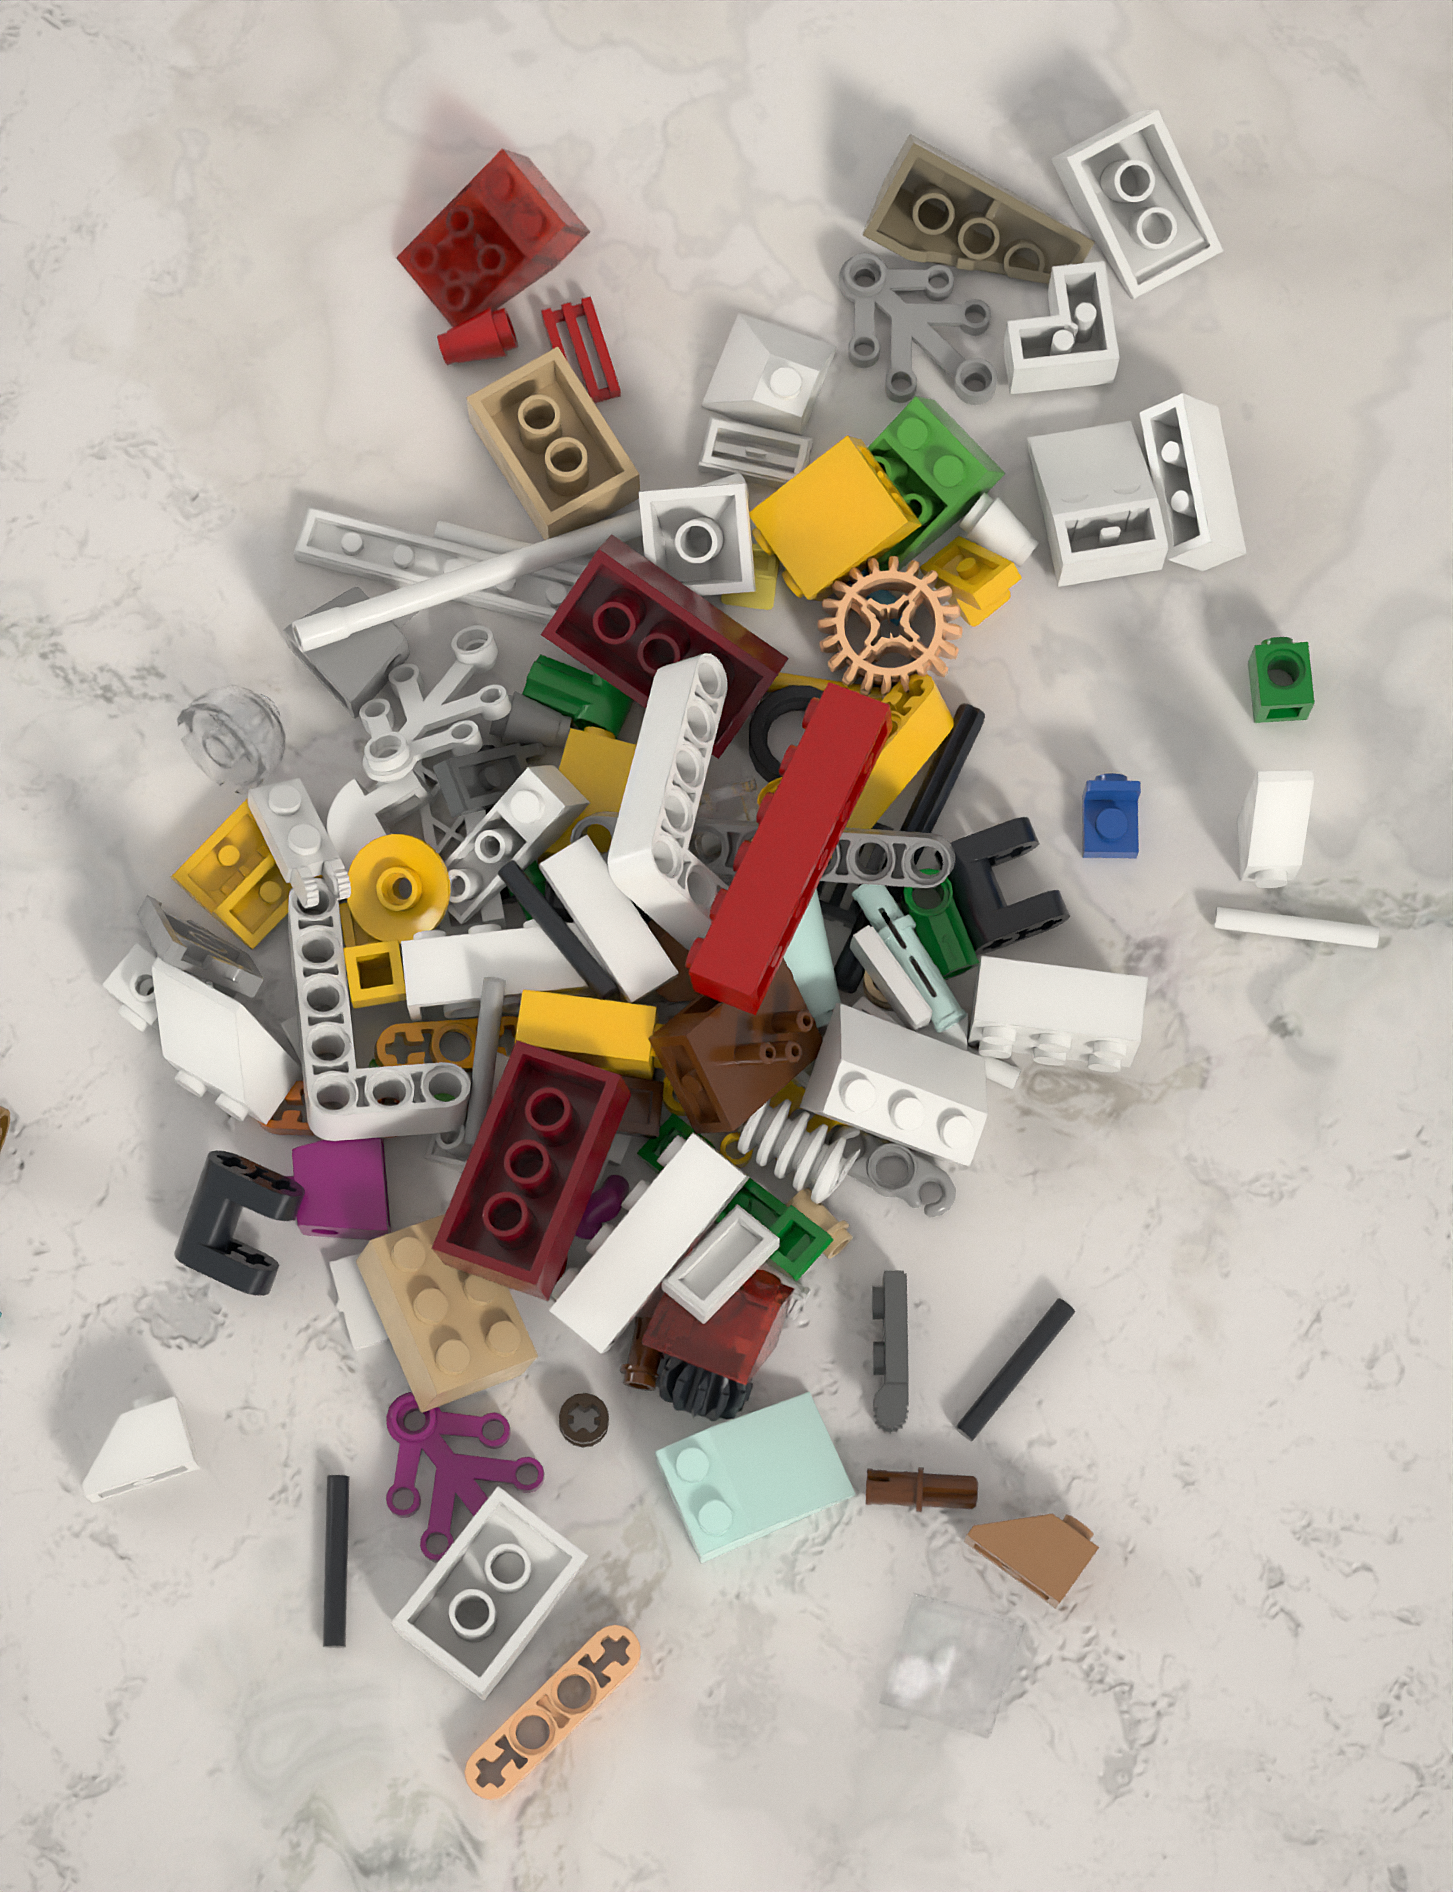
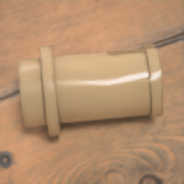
M807 1187L793 1196L786 1206H794L832 1236L834 1241L823 1252L828 1259H831L848 1245L853 1236L847 1231L849 1224L845 1220L839 1222L822 1203L816 1204L811 1200L812 1190Z

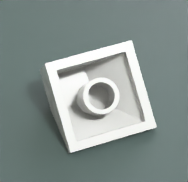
M738 313L702 402V408L757 427L803 436L835 355L836 346Z
M746 483L639 492L645 558L699 596L756 591Z

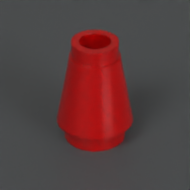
M489 307L447 330L446 333L437 335L440 351L446 365L456 362L464 363L508 357L507 351L518 348L515 330L505 307L495 311L492 307Z

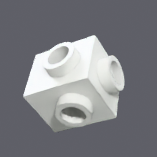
M136 943L104 981L102 986L123 1003L117 1013L143 1033L148 1025H150L160 1033L151 969L156 958Z

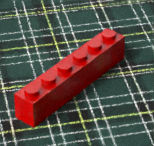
M828 682L820 699L814 697L810 701L802 721V728L806 730L798 746L791 744L786 750L779 769V775L782 776L776 792L775 794L767 792L756 816V823L760 825L752 841L744 840L740 845L733 863V871L736 874L728 890L721 888L718 891L709 914V918L713 922L705 938L697 937L686 960V968L689 969L695 992L755 1016L893 728L889 704Z

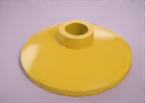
M406 834L381 836L366 844L358 852L350 865L348 876L351 882V894L347 898V903L357 924L373 938L382 942L398 939L399 944H401V941L413 940V935L418 932L434 930L443 919L450 900L449 874L440 855L425 841ZM404 878L408 879L412 885V893L407 899L399 892V884Z

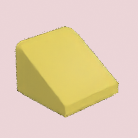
M752 544L756 591L721 594V601L726 605L771 610L774 606L780 560L775 553L770 556L759 544Z

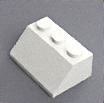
M836 1003L800 1108L943 1161L970 1167L988 1116L985 1058L844 1004Z

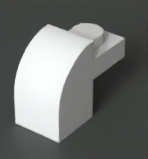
M413 769L400 780L393 782L378 781L375 786L376 789L370 793L354 778L335 797L327 818V834L339 855V859L344 864L347 874L353 859L366 844L381 836L392 834L389 829L390 826L435 800L426 783Z

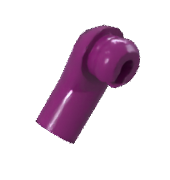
M608 1176L601 1188L591 1194L575 1234L578 1238L592 1240L603 1227L602 1223L612 1220L621 1211V1204L628 1196L630 1190L629 1183L623 1176Z

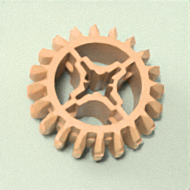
M891 556L888 561V571H879L877 560L872 558L868 560V576L863 577L859 569L852 567L849 572V579L853 584L852 587H849L842 581H836L832 584V590L841 601L832 598H825L823 600L822 609L834 617L818 620V630L825 634H832L821 640L819 644L820 650L823 653L838 652L828 661V668L831 672L839 671L846 666L849 667L842 677V684L848 687L860 677L863 679L860 693L869 696L874 684L882 686L881 696L883 700L891 691V686H895L900 680L905 693H908L910 691L908 676L918 674V676L925 677L926 674L928 675V670L940 677L947 675L948 667L939 656L947 659H956L959 649L946 640L961 638L962 627L947 622L958 618L961 610L959 605L950 604L942 606L952 596L950 586H943L932 591L938 580V573L931 570L920 580L917 578L920 568L918 561L912 560L908 564L905 573L899 571L898 557ZM879 590H894L908 594L907 596L903 594L899 600L889 605L880 604L872 598L865 599L871 593ZM922 603L931 614L935 626L934 637L928 648L919 641V635L910 627L912 620L916 616V610ZM852 610L861 616V622L870 630L869 636L864 641V648L858 655L850 646L845 634L847 620ZM902 615L899 622L900 635L893 638L892 634H890V639L884 637L880 639V622L887 620L888 624H890V619L898 620ZM889 653H900L908 659L912 657L915 659L912 663L895 668L872 665L873 662L877 663L884 655Z

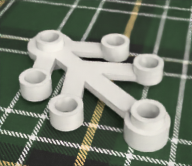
M480 625L470 626L459 631L454 636L451 645L457 661L425 700H423L421 694L424 689V681L416 665L410 663L402 664L390 672L388 676L394 695L401 699L407 722L399 732H392L391 730L396 719L387 700L373 699L361 707L359 715L365 730L372 736V739L368 741L364 748L365 755L363 757V767L368 777L376 781L393 782L405 777L419 760L448 750H452L457 756L476 753L481 749L483 740L477 724L470 720H459L479 713L482 718L489 721L505 717L512 707L506 689L501 685H489L482 688L476 694L453 702L451 701L473 674H483L494 667L498 656V647L493 633L488 627ZM459 721L453 724L447 731L422 738L427 731Z

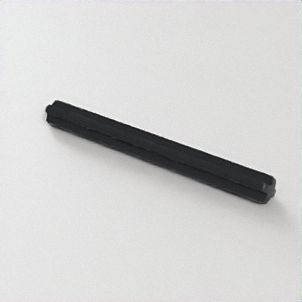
M966 703L959 705L953 717V728L940 744L899 831L932 833L984 723L985 713L982 710ZM925 846L920 847L915 851V865L917 864ZM886 857V860H885V862H884V864H883L881 870L884 869V868L886 867V865H887V861H888V858H887V857ZM885 885L890 895L898 904L904 887ZM861 910L834 966L838 989L850 994L857 991L865 974L864 967L850 949L853 935L868 925L872 927L863 910ZM883 912L882 917L888 925L890 918L886 912Z

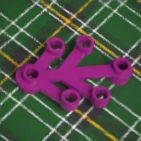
M408 1392L400 1395L392 1402L386 1416L388 1431L391 1437L399 1443L394 1485L389 1488L386 1494V1503L390 1511L395 1516L401 1518L411 1517L419 1510L421 1496L415 1487L423 1449L435 1465L436 1473L428 1529L421 1536L420 1548L428 1560L439 1562L455 1542L450 1531L456 1494L471 1514L475 1516L488 1499L475 1480L513 1484L517 1490L523 1493H532L542 1486L545 1474L541 1463L535 1458L522 1457L517 1461L456 1454L441 1437V1435L478 1438L487 1448H500L508 1442L511 1429L507 1419L499 1413H488L480 1417L441 1412L440 1408L436 1407L423 1412L425 1424L421 1429L416 1431L407 1429L404 1423L406 1416L414 1411L421 1412L413 1393ZM497 1421L504 1426L503 1435L499 1439L489 1440L484 1437L483 1428L488 1422ZM531 1465L538 1470V1477L534 1483L525 1485L517 1480V1472L522 1466ZM400 1490H409L414 1495L413 1504L404 1510L396 1508L393 1504L395 1494ZM441 1534L448 1540L447 1549L441 1554H432L427 1550V1542L433 1535Z

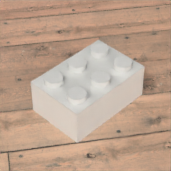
M981 956L974 985L967 1046L979 1048L978 1053L983 1056L1000 1059L1010 1058L1013 1052L1033 1055L1035 1062L1045 1065L1066 1064V1059L1088 1062L1089 1069L1099 1072H1119L1121 1066L1130 1068L1141 1043L1148 977Z

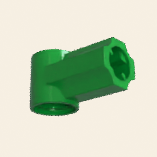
M542 654L534 661L522 695L558 711L562 715L572 717L573 723L582 731H584L585 727L602 728L613 733L616 740L634 702L633 699L596 673L594 675Z
M930 868L919 870L927 875H933L940 872L938 870ZM946 877L939 885L931 887L937 891L941 899L940 905L933 909H924L916 905L912 898V892L917 888L904 887L900 902L902 913L904 916L911 915L916 923V927L913 930L939 969L944 980H949L977 967L979 960L953 900L952 885Z

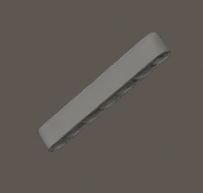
M596 812L582 819L572 830L571 844L587 835L591 824L603 825L609 830L613 838L619 812ZM696 817L688 850L714 874L735 875L733 863L737 851L744 840L751 841L760 824L756 823V821ZM845 827L832 854L831 863L826 867L820 881L915 888L935 887L942 883L952 871L955 863V853L948 840L941 835L933 833ZM699 832H712L719 838L722 850L718 859L708 860L698 854L695 840ZM873 842L885 849L888 861L884 869L872 871L862 865L859 860V850L863 844ZM930 846L937 849L943 857L942 870L933 875H927L919 871L914 864V854L918 848ZM609 850L608 852H599L606 864H608Z

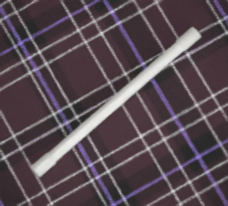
M736 473L700 486L746 482L740 473ZM747 487V497H748V503H749V501H750V496H749V490H748V487ZM640 509L346 607H335L293 621L292 629L296 642L303 653L345 639L354 632L593 553L598 550L611 534L622 542L643 536Z

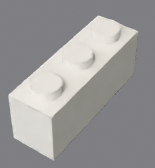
M1182 393L1139 412L1152 482L1158 496L1169 546L1166 554L1167 560L1205 571L1247 554L1218 406Z

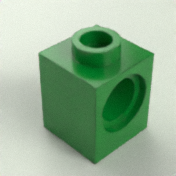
M1273 637L1262 641L1261 645H1254L1248 661L1254 723L1307 720L1315 704L1308 642L1293 643V640L1289 637ZM1274 669L1283 670L1291 676L1293 683L1288 686L1277 685L1271 681L1267 672Z

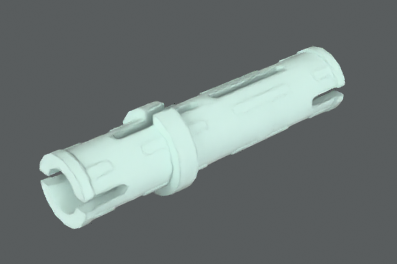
M862 884L854 890L851 895L859 903L870 924L932 1009L931 1021L935 1025L934 1028L937 1033L951 1028L967 1016L965 1010L960 1007L954 994L940 974L939 969L913 929L916 927V923L911 915L904 916L885 885ZM883 912L887 913L907 946L905 949H902L882 917ZM912 960L917 961L937 993L936 997H932L912 965Z

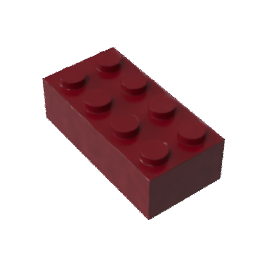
M612 534L598 548L540 634L644 708L647 707L654 676L658 669L705 653L715 656L722 664L727 677V692L711 753L717 759L724 753L789 659Z
M516 1040L431 1248L445 1265L549 1301L631 1097V1092L622 1076Z

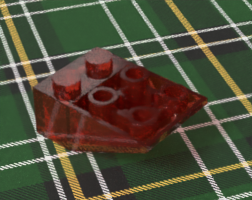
M502 148L396 259L450 325L455 327L489 307H492L494 311L545 276L556 268L590 231L529 157Z

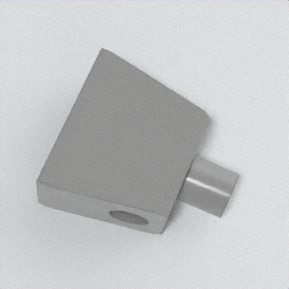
M354 587L302 618L335 607H346L370 598L359 587ZM419 611L354 632L345 639L303 653L296 642L292 624L283 631L289 649L355 719L359 716L361 707L368 701L373 700L387 684L390 672L395 667L402 665L410 655L407 639L399 628Z

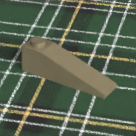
M909 134L888 172L862 232V235L907 260L955 266L957 269L969 271L978 270L1007 275L1009 278L1049 284L1052 267L1084 263L1095 243L1090 237Z

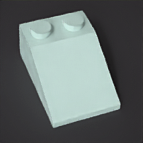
M810 1392L707 1428L655 1451L658 1467L701 1564L856 1495Z

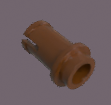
M636 1317L627 1364L620 1366V1372L624 1374L623 1384L638 1390L655 1391L659 1376L657 1369L661 1356L664 1353L671 1325L666 1321L652 1317Z

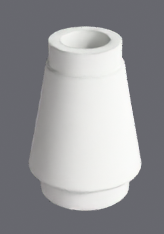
M983 493L959 524V527L968 533L967 540L1014 562L1019 567L1022 566L1040 543L1032 537V534L999 497L993 500L986 493Z

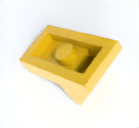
M957 536L920 566L924 576L931 570L938 573V580L934 586L936 590L943 586H950L952 596L947 602L959 605L961 610L960 616L972 627L979 625L1005 604L1011 597L1009 588L1022 579L1012 561L961 536Z

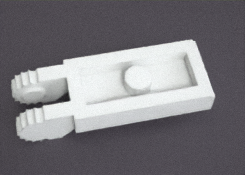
M300 778L249 789L247 802L252 815L285 882L291 883L297 897L300 899V903H302V907L308 908L318 905L319 890L313 877L319 875L323 876L334 899L341 900L350 897L351 882L347 871H345V866L341 859H339V855Z

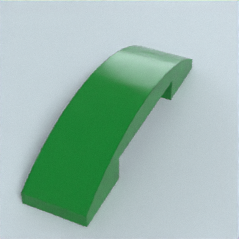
M673 1113L660 1127L659 1137L649 1139L637 1152V1155L659 1175L664 1167L657 1160L669 1144L678 1135L687 1141L691 1134H695L690 1125ZM697 1134L715 1149L714 1145L708 1139H706L701 1134ZM752 1178L747 1180L713 1222L718 1225L738 1204L780 1239L779 1248L765 1262L796 1282L834 1241L830 1234L792 1205L786 1206Z

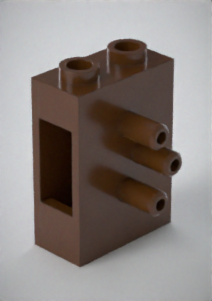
M784 958L756 1016L700 994L648 1038L695 1134L734 1132L817 1058L823 1042L816 1022L809 1012Z

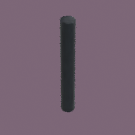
M512 860L504 865L497 875L598 999L606 1000L618 989L617 985L516 861Z
M1061 1298L1055 1301L955 1426V1429L970 1441L975 1439L1076 1311L1071 1305Z
M347 1475L327 1476L323 1647L325 1648L346 1647L350 1476Z

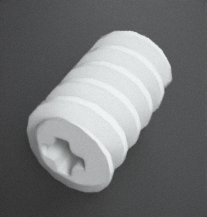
M769 1100L739 1127L738 1133L741 1134L737 1146L738 1151L745 1154L759 1145L756 1156V1163L761 1167L765 1166L777 1158L774 1170L775 1176L782 1179L795 1170L793 1188L801 1191L811 1183H814L811 1200L816 1204L821 1203L843 1181L858 1157L860 1149L848 1158L844 1157L843 1151L846 1138L841 1136L828 1146L824 1143L828 1129L827 1125L822 1124L809 1133L806 1131L809 1113L805 1111L791 1121L787 1118L791 1106L790 1100H784L774 1109L769 1106Z

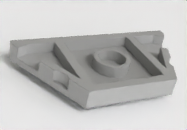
M148 895L146 896L137 915L151 940L150 946L158 953L157 957L185 973L189 972L206 979L205 982L209 986L227 996L234 998L237 992L254 998L264 978L249 954L219 938L192 920L184 922L163 911L161 908L163 903Z

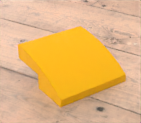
M246 799L170 878L227 930L253 950L288 914L289 893L293 887L291 883L285 882L248 806V799ZM319 875V876H315V877H313V878H320V879H321L323 876H322V875Z

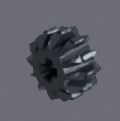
M693 1336L692 1339L686 1337L676 1338L673 1344L668 1345L665 1356H661L657 1369L659 1376L656 1386L660 1389L659 1396L664 1401L673 1403V1408L676 1411L689 1412L693 1418L703 1416L710 1421H717L719 1417L725 1420L734 1419L737 1412L742 1411L745 1401L749 1400L753 1387L751 1381L754 1375V1371L750 1367L751 1361L745 1355L737 1354L734 1346L719 1344L717 1339L708 1341L700 1336Z

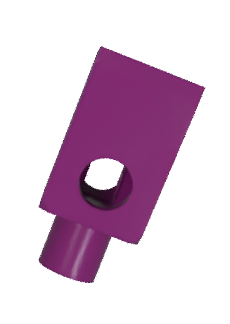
M384 1137L340 1141L321 1140L292 1149L294 1176L286 1177L299 1183L305 1190L297 1214V1224L303 1235L372 1240L391 1233Z

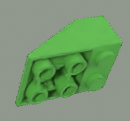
M915 396L868 447L922 524L877 559L879 571H888V561L891 556L898 557L900 571L963 518L983 493L987 494L1006 474L933 399Z

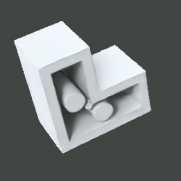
M1105 261L1052 267L1047 292L1051 316L1007 321L1003 351L1010 395L1111 384L1115 380L1120 357Z

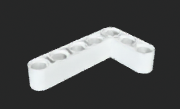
M707 653L663 666L657 670L654 676L608 854L609 874L617 888L689 951L697 937L705 938L713 920H710L709 914L718 891L721 888L729 889V886L688 850L727 692V677L722 664L715 656Z
M314 878L319 890V902L316 906L302 907L300 899L292 888L288 900V934L306 1114L310 1130L316 1136L330 1141L444 1133L456 1130L463 1125L467 1118L471 1084L468 1074L461 1067L453 1063L441 1062L356 1069L338 900L334 899L325 880L320 878ZM313 909L321 911L323 913L320 915L312 916L307 915L303 912L306 910ZM317 956L323 957L328 961L312 963L307 959ZM325 1004L333 1007V1009L321 1012L312 1009V1007ZM327 1052L339 1056V1058L326 1061L316 1056ZM439 1093H447L456 1099L442 1102L433 1096ZM390 1097L398 1100L400 1103L394 1106H384L377 1101L381 1098ZM333 1101L341 1103L345 1107L334 1111L327 1110L321 1105Z

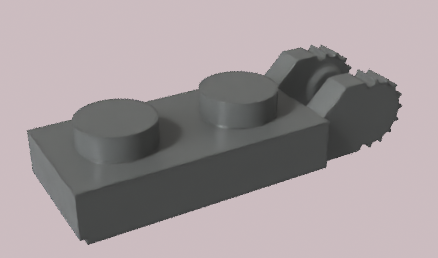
M542 742L526 746H520V743L449 758L434 765L433 769L453 818L493 808L528 768V764L540 760L547 753Z
M884 1271L882 1286H872V1319H883V1341H873V1375H884V1386L874 1395L873 1411L876 1415L873 1418L876 1419L875 1424L879 1426L878 1429L884 1430V1433L887 1431L891 1434V1432L895 1431L897 1433L898 1429L903 1428L902 1425L906 1424L905 1420L908 1418L906 1414L909 1413L907 1410L909 1406L907 1273H904V1271Z

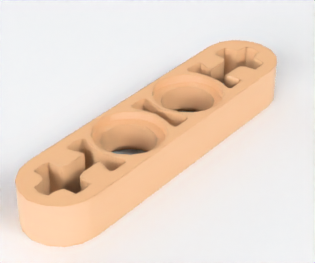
M620 1625L606 1626L586 1642L471 1755L465 1768L466 1783L471 1791L482 1799H501L527 1777L634 1672L641 1657L639 1640L634 1632ZM610 1638L611 1641L617 1643L624 1638L629 1642L625 1650L629 1661L623 1666L616 1661L611 1662L601 1672L603 1676L611 1680L601 1688L593 1673L579 1665V1663L589 1656L592 1664L595 1666L606 1653L601 1645L604 1640ZM567 1677H582L590 1685V1699L580 1708H567L558 1699L559 1685ZM526 1717H541L549 1726V1738L540 1748H525L517 1740V1727ZM507 1737L513 1750L521 1757L527 1759L528 1762L521 1769H518L512 1759L501 1771L505 1779L502 1786L497 1788L494 1784L489 1783L482 1788L476 1782L482 1775L477 1766L484 1759L492 1764L497 1762L506 1752L496 1745L502 1738Z

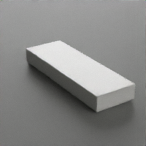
M585 835L540 863L539 869L628 1003L635 1004L678 976V971L631 900L613 883L608 865L588 835Z

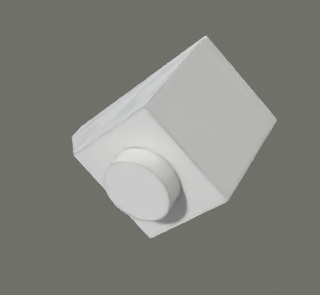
M155 1393L141 1397L132 1402L133 1410L119 1415L81 1485L84 1496L90 1502L96 1503L201 1468L182 1404L175 1396L166 1399L164 1393Z

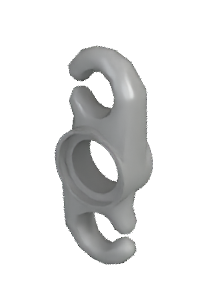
M848 1125L842 1126L833 1133L829 1140V1145L841 1136L846 1138V1140L859 1136L860 1130ZM870 1133L863 1135L864 1153L855 1160L847 1175L869 1186L882 1196L904 1199L912 1208H919L922 1204L919 1194L920 1187L928 1181L936 1182L942 1189V1196L937 1202L925 1205L924 1213L929 1217L940 1216L951 1208L955 1201L956 1188L944 1170L912 1153L903 1145L883 1143ZM887 1156H896L902 1159L908 1168L906 1179L896 1185L882 1182L876 1173L878 1162Z

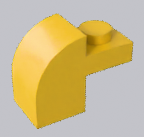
M340 903L339 912L345 944L343 951L351 1002L354 1009L407 1000L402 948L398 939L382 942L373 938L357 924L351 914L348 903Z

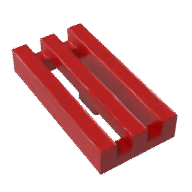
M591 296L581 299V304L572 306L571 302L562 304L561 309L552 311L551 308L541 310L542 321L551 349L559 347L567 360L556 323L565 321L587 392L594 404L620 397L621 389ZM585 316L607 385L606 388L598 389L576 320L578 317Z

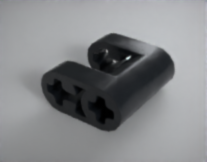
M1028 817L1015 818L950 843L954 849L955 863L947 878L952 885L953 900L976 954L989 953L1041 934L1063 924L1070 918L1059 890L1047 891L1007 906L992 870L994 866L1031 852L1040 844ZM937 850L934 856L940 870H942L943 857Z
M216 1150L209 1152L174 1252L175 1258L183 1265L243 1293L255 1296L269 1294L279 1269L278 1262L270 1255L234 1239L233 1235L243 1207L274 1220H295L305 1194L304 1188L294 1180L240 1155Z

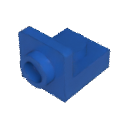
M1117 773L1101 774L1096 776L1095 780L1086 781L1082 794L1083 858L1137 859L1139 853L1138 799L1141 793L1140 781H1128L1127 776Z

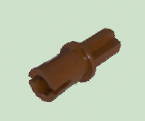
M918 1467V1472L873 1470L872 1468H867L865 1505L916 1507V1512H922V1506L973 1509L977 1505L978 1481L974 1476L924 1473V1467Z

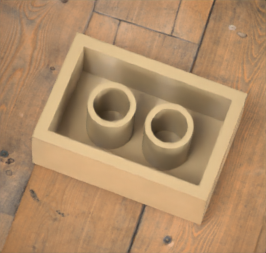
M559 347L552 349L466 397L471 425L544 540L595 524L639 499L640 474Z
M445 1214L372 1239L356 1260L421 1413L519 1377L538 1358L508 1287L449 1267L431 1249Z

